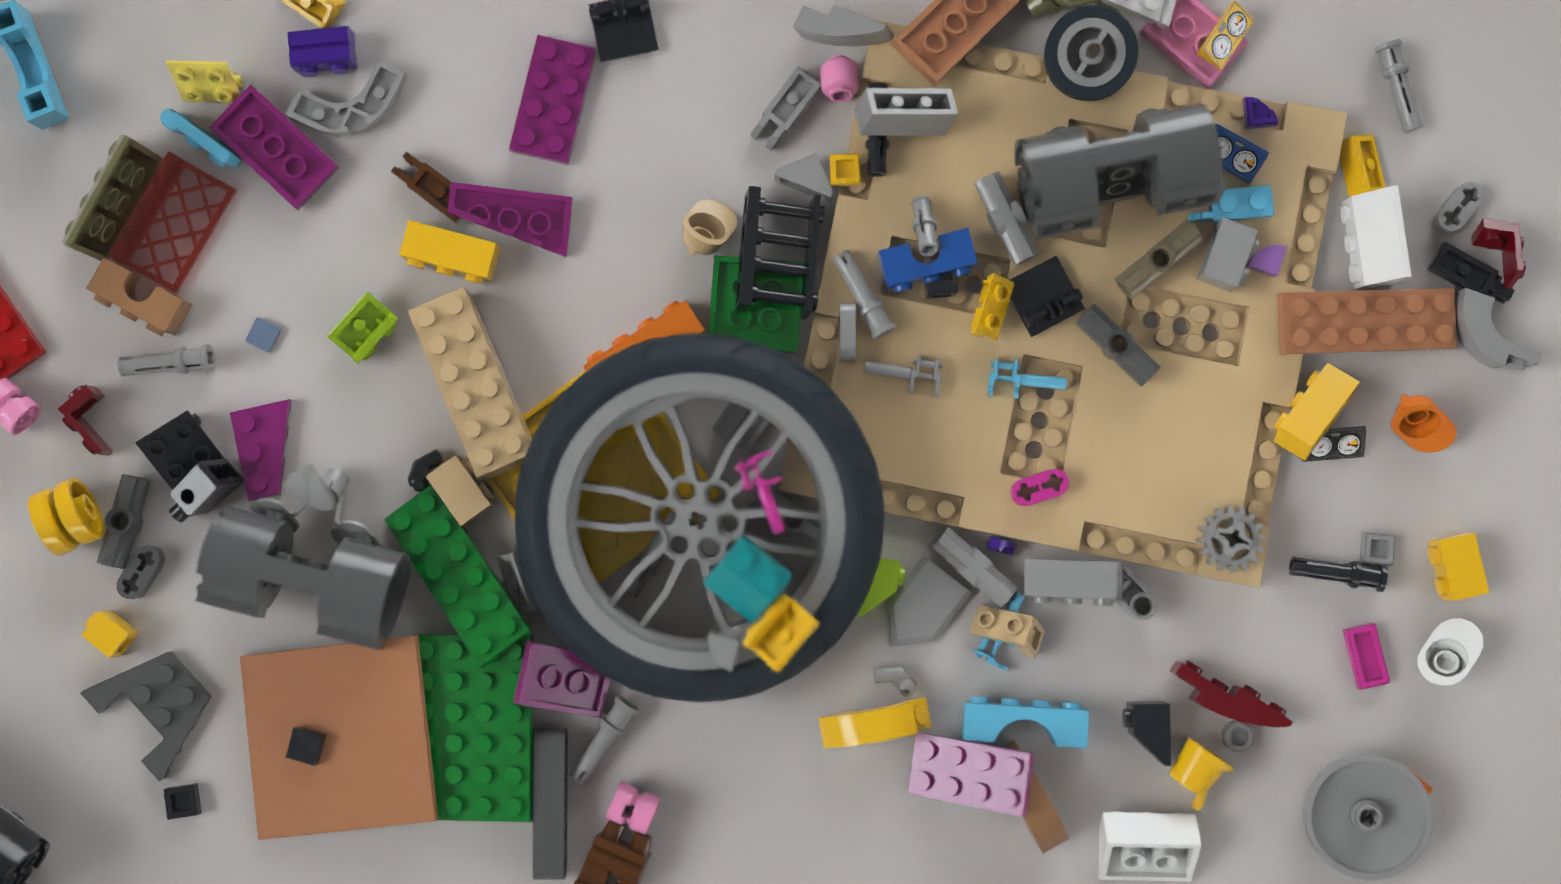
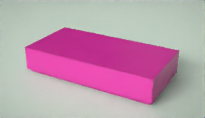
M1368 623L1343 629L1357 689L1362 690L1390 683L1376 624Z

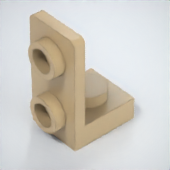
M982 605L978 606L970 628L972 635L1015 644L1024 656L1036 658L1045 630L1034 616Z

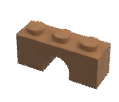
M103 257L86 287L87 290L95 293L93 299L109 308L112 303L122 308L119 313L136 322L138 318L146 321L148 324L145 328L160 336H163L164 332L176 335L193 304L158 286L155 287L149 298L138 301L135 296V286L141 276L117 262Z

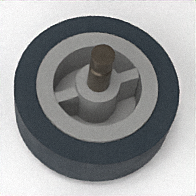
M1096 5L1076 8L1061 17L1049 33L1044 48V65L1049 79L1064 95L1079 101H1097L1116 93L1130 79L1138 60V41L1129 22L1118 12Z

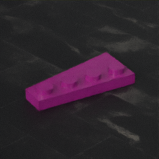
M451 182L448 204L449 214L563 257L567 256L573 197Z

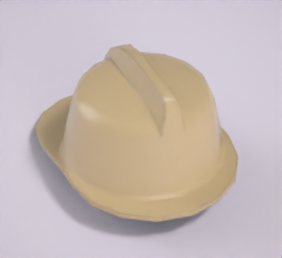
M702 200L697 202L683 217L681 222L683 226L682 240L689 248L688 255L693 256L695 253L711 255L729 239L737 226V218L729 207L718 201Z

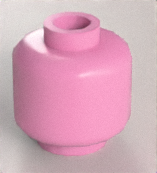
M835 55L821 66V89L823 94L832 101L846 102L858 93L860 77L859 68L855 61L844 55Z

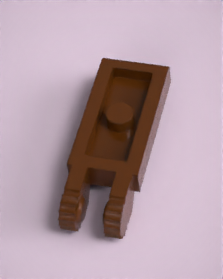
M405 152L402 157L409 165L416 167L418 172L413 178H410L406 172L395 166L391 172L405 182L409 189L457 224L460 217L448 213L451 181L424 162L423 164L410 153Z

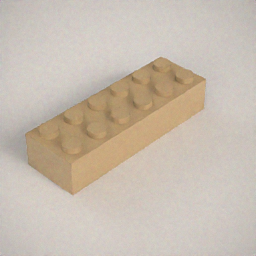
M461 287L408 310L407 312L476 477L486 481L523 465L532 436L472 294L466 288Z

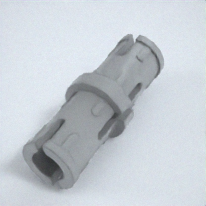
M918 196L911 203L915 219L912 224L913 231L918 238L920 254L931 256L936 254L939 249L935 234L937 222L932 215L929 197Z

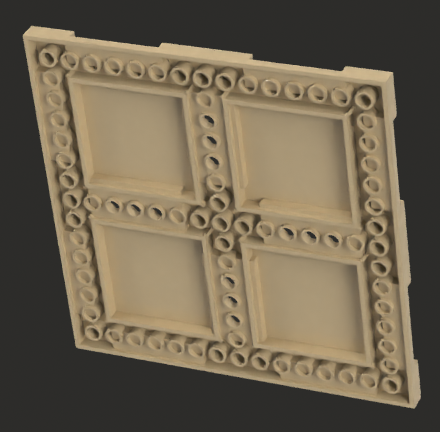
M876 20L886 24L894 34L892 41L907 27ZM892 41L869 45L857 104L869 84L880 82L888 84V88L952 89L958 116L946 135H887V140L890 142V148L887 149L886 154L887 175L882 177L867 175L868 149L865 148V141L868 140V135H860L856 115L854 116L847 154L860 153L861 186H840L818 293L817 308L814 313L804 367L829 386L856 419L876 462L883 494L884 513L1260 588L1271 529L1268 527L1282 452V446L1273 441L1278 431L1274 428V425L1283 412L1289 414V409L1292 408L1290 404L1295 398L1303 354L1280 355L1277 294L1315 292V289H1312L1316 263L1332 177L1337 172L1348 113L1289 101L1286 104L1260 100L1275 112L1278 125L1276 127L1245 129L1242 101L1245 96L1169 82L1168 77L1134 71L1127 83L1113 95L1097 101H1079L1064 95L1053 85L1047 75L1043 56L977 44L934 87L891 46ZM1202 103L1209 110L1214 124L1227 128L1269 152L1267 159L1250 184L1222 169V182L1224 190L1271 185L1274 216L1235 222L1258 230L1255 239L1259 240V244L1255 254L1271 245H1284L1287 248L1277 276L1274 277L1247 268L1249 271L1242 286L1238 285V288L1231 292L1196 280L1216 224L1211 223V221L1190 222L1200 231L1204 240L1133 299L1125 295L1115 281L1118 275L1142 257L1149 249L1164 239L1185 220H1188L1189 214L1209 211V205L1158 215L1156 208L1150 206L1145 196L1100 204L1101 215L1097 228L1037 240L1035 232H1032L1033 225L1028 226L1026 224L1039 254L1026 262L1014 266L1001 237L998 238L990 226L987 218L988 211L974 185L975 182L983 177L999 171L1012 199L1016 200L1022 208L1017 182L1019 181L1018 168L1021 165L1015 166L1014 145L1016 140L1044 135L1046 132L1061 126L1066 128L1076 126L1082 129L1088 144L1104 137L1109 139L1120 138L1127 133L1133 132L1137 114L1151 108L1157 110L1167 108L1169 110ZM918 196H927L931 200L932 215L937 222L936 239L938 235L965 228L969 229L978 263L975 268L971 269L972 273L969 275L954 278L953 274H950L952 280H958L959 291L955 297L927 299L925 298L924 282L912 284L913 289L901 293H895L894 289L886 291L877 257L880 250L909 243L912 256L921 263H931L939 256V251L931 256H923L918 250V238L912 226L915 219L911 205L912 200ZM849 249L875 299L879 298L884 303L882 308L888 319L897 326L893 331L879 339L872 340V332L864 318H860L858 315L859 305L837 266L832 261L835 255L839 253L841 256L844 250ZM1153 253V262L1157 266H1165L1164 256L1160 253ZM1057 256L1074 289L1078 288L1082 293L1083 299L1081 302L1085 307L1084 310L1033 337L1028 333L1011 299L998 341L984 335L979 337L971 334L972 328L969 327L970 323L973 321L976 308H981L983 303L978 302L981 291L970 293L966 290L965 282L969 278H977L983 288V280H987L988 275L992 273L1010 280ZM840 303H855L856 305L855 361H840L839 359ZM1093 303L1122 330L1129 332L1134 342L1161 367L1142 387L1116 362L1105 357L1102 349L1075 324L1077 319ZM1146 313H1153L1157 316L1158 326L1155 329H1149L1144 325L1143 317ZM1175 319H1183L1187 323L1188 330L1186 334L1179 335L1174 332L1173 322ZM1205 325H1212L1216 328L1217 338L1214 341L1204 338L1202 330ZM1116 337L1112 338L1110 343L1112 349L1119 353L1123 352V341ZM918 355H921V360L935 362L939 358V364H942V369L938 368V373L942 374L938 398L933 397L935 391L933 379L920 377L914 379L912 394H909V379L864 373L866 361L910 367L915 370L916 364H913V360H917ZM995 357L999 359V362L1013 363L1014 359H1017V365H1020V369H1017V375L1033 374L1065 377L1067 379L1066 389H1053L1052 397L1044 400L1038 396L1037 387L1020 386L1018 390L1019 397L1014 399V383L1007 380H996L992 388L993 395L990 397L988 396L989 373L994 372L991 362H995ZM920 366L919 373L933 375L934 368ZM998 368V375L1012 376V370ZM1036 412L1043 413L1047 418V425L1043 429H1037L1031 423V417ZM789 440L781 475L782 480H780L778 491L818 499L811 472L801 453ZM1029 442H1036L1041 446L1042 452L1037 459L1029 458L1026 455L1025 448ZM1050 469L1062 470L1068 477L1069 485L1065 493L1033 505H1017L1010 496L1011 486L1019 479ZM1051 474L1049 475L1050 481L1042 483L1041 486L1042 489L1053 487L1056 492L1058 491V485L1062 481ZM1021 484V490L1017 492L1018 498L1024 497L1025 501H1028L1029 494L1037 492L1036 486L1026 488L1024 484ZM1232 505L1234 512L1238 507H1244L1245 516L1254 513L1256 517L1252 522L1254 524H1263V527L1258 530V534L1266 536V539L1259 541L1258 544L1265 549L1264 552H1255L1254 554L1259 561L1257 563L1247 561V570H1241L1237 565V570L1233 573L1228 571L1227 565L1223 571L1216 570L1217 562L1211 565L1207 564L1206 560L1209 555L1199 554L1198 551L1204 545L1195 540L1198 537H1203V532L1197 529L1198 526L1207 525L1203 517L1205 515L1215 517L1213 513L1215 508H1220L1224 513L1225 506ZM1230 518L1220 521L1215 527L1222 528L1226 526ZM1244 527L1247 537L1250 538L1247 528ZM1220 534L1225 539H1228L1230 544L1241 543L1236 541L1232 534ZM1211 539L1213 548L1217 552L1218 548L1215 541ZM1239 550L1235 552L1231 560L1241 557L1246 551Z

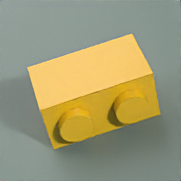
M1462 533L1428 541L1430 547L1427 550L1428 559L1431 565L1434 566L1437 576L1434 580L1435 589L1438 595L1442 597V600L1456 601L1489 593L1475 533Z

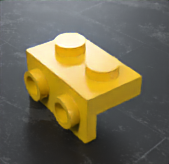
M783 594L775 598L767 607V613L760 621L750 626L746 632L747 637L742 641V644L746 648L754 650L774 671L780 672L820 623L795 599Z

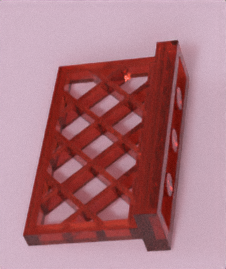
M168 151L107 256L174 293H178L237 190ZM185 168L196 174L199 186L182 190L179 178ZM202 178L208 180L211 183L203 185ZM175 185H176L178 191L172 192V190L174 189V187H175ZM218 186L227 191L220 203L209 205L205 189ZM200 190L205 207L188 211L184 194ZM179 196L184 212L167 216L164 206L168 198ZM217 208L216 212L212 216L211 209ZM161 211L163 217L157 218L158 214ZM207 211L209 224L205 229L194 231L190 215ZM185 216L190 232L173 236L169 220ZM164 222L169 238L152 242L149 233L151 226ZM202 234L199 241L197 242L196 235ZM146 237L147 243L141 245L144 238ZM191 237L194 244L192 253L179 257L175 241ZM170 242L175 258L158 262L154 246ZM149 247L153 264L141 267L131 262L137 250ZM187 260L182 268L181 261ZM172 263L177 264L179 275L174 284L163 279L160 266ZM155 268L157 275L151 273L148 269Z

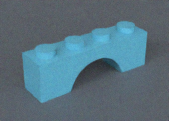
M15 0L0 4V44L8 54L16 70L20 83V91L16 94L27 122L43 130L69 120L68 112L29 10Z
M970 696V701H962L961 738L964 741L995 742L998 734L1005 726L1017 720L1027 719L1040 723L1048 732L1051 742L1055 746L1087 748L1089 710L1081 708V703L1063 701L1062 707L1050 706V701L1032 700L1031 705L1019 704L1020 699L1001 698V703L989 702V697Z

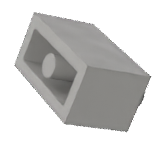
M1224 217L1215 224L1196 280L1229 292L1238 288V285L1242 286L1249 269L1245 268L1248 257L1252 258L1259 244V240L1255 239L1258 230Z

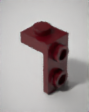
M90 385L79 386L68 395L69 399L58 408L64 416L62 421L73 432L77 431L84 438L82 444L89 452L94 455L97 453L108 456L113 451L83 418V415L105 396L97 387Z

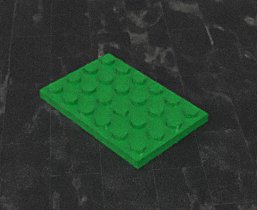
M413 634L419 636L438 820L533 821V707L513 702L527 641L533 642V635H528L489 665L480 668L458 634Z

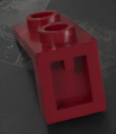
M1483 218L1471 235L1472 246L1502 250L1504 288L1512 289L1518 279L1523 278L1526 270V262L1522 259L1524 238L1520 234V224Z

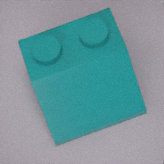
M742 534L703 581V584L749 622L753 623L791 580L792 573L745 534Z

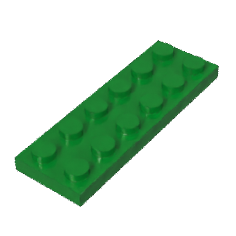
M429 485L384 519L405 553L409 554L410 561L480 668L489 665L533 632L464 526L459 525L432 485Z

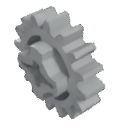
M1227 505L1225 506L1224 513L1220 508L1213 509L1215 517L1210 515L1203 517L1207 525L1197 527L1200 532H1203V537H1198L1195 540L1198 543H1203L1204 547L1198 552L1199 554L1209 555L1206 560L1207 564L1211 565L1217 562L1216 570L1223 571L1227 565L1228 571L1233 573L1236 572L1237 565L1241 570H1247V561L1252 563L1259 561L1254 554L1255 552H1264L1265 549L1258 544L1259 541L1265 540L1266 536L1258 534V530L1263 527V524H1254L1252 522L1256 517L1254 513L1245 516L1244 507H1238L1234 512L1233 506ZM1230 518L1226 526L1222 528L1215 527L1220 521ZM1244 527L1247 528L1250 538L1247 537ZM1220 534H1232V537L1241 543L1230 544V541ZM1211 539L1215 541L1218 548L1217 552L1213 548ZM1239 550L1246 551L1241 557L1231 560L1235 552Z

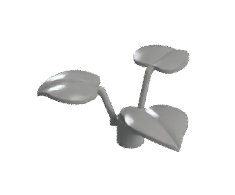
M311 464L299 472L290 474L285 479V490L293 499L301 503L295 510L289 511L283 502L269 498L257 500L250 506L251 511L261 515H265L266 510L285 514L284 521L293 523V533H295L299 528V523L294 517L307 505L322 511H329L333 507L334 502H336L334 524L337 527H334L330 533L338 544L342 542L344 537L354 539L357 533L374 538L372 544L383 547L375 534L365 525L353 520L341 521L342 504L346 499L342 493L349 483V477L346 473L336 468H329L324 477L321 478Z

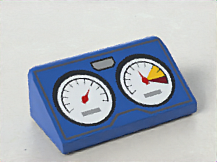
M1215 124L1221 148L1222 169L1250 184L1267 159L1269 152L1227 128Z

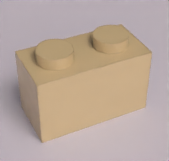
M455 455L425 477L459 525L466 527L495 506L491 500L495 495L485 482L479 483L474 476L475 473L467 457L462 459L461 456Z

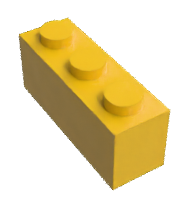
M408 220L399 255L407 260L406 265L418 269H424L425 265L435 267V272L438 274L453 277L454 273L465 275L464 280L482 285L483 280L492 282L501 247L495 242Z
M1329 363L1325 365L1321 372L1315 370L1306 383V386L1309 387L1305 393L1299 391L1290 404V407L1293 408L1289 414L1283 412L1275 423L1274 428L1278 431L1273 441L1305 461L1352 399L1360 381Z

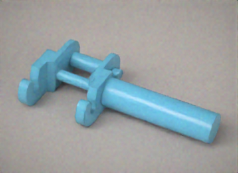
M995 357V362H991L994 372L989 373L988 396L990 397L993 395L992 388L996 380H1007L1014 383V399L1019 397L1018 390L1020 386L1066 389L1067 379L1065 377L1033 374L1017 375V369H1020V365H1017V359H1014L1013 363L999 362V359ZM998 368L1012 370V376L998 375Z
M1015 592L1006 611L1018 613L1025 596ZM983 637L978 650L973 649L977 653L976 657L985 656V662L1007 671L1008 667L995 662L994 658L999 645L1003 642L993 640L996 642L991 654L988 655L984 651L989 638Z

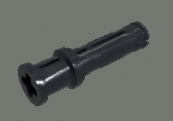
M1295 556L1291 557L1289 563L1290 576L1346 583L1350 588H1357L1358 586L1375 588L1377 592H1383L1387 584L1388 570L1386 565L1372 567L1361 565L1358 561L1340 564Z

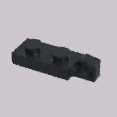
M1447 242L1440 245L1427 268L1428 271L1461 289L1468 288L1491 296L1502 304L1509 301L1515 291L1514 289L1504 288V284L1500 282L1503 277L1498 274V270Z

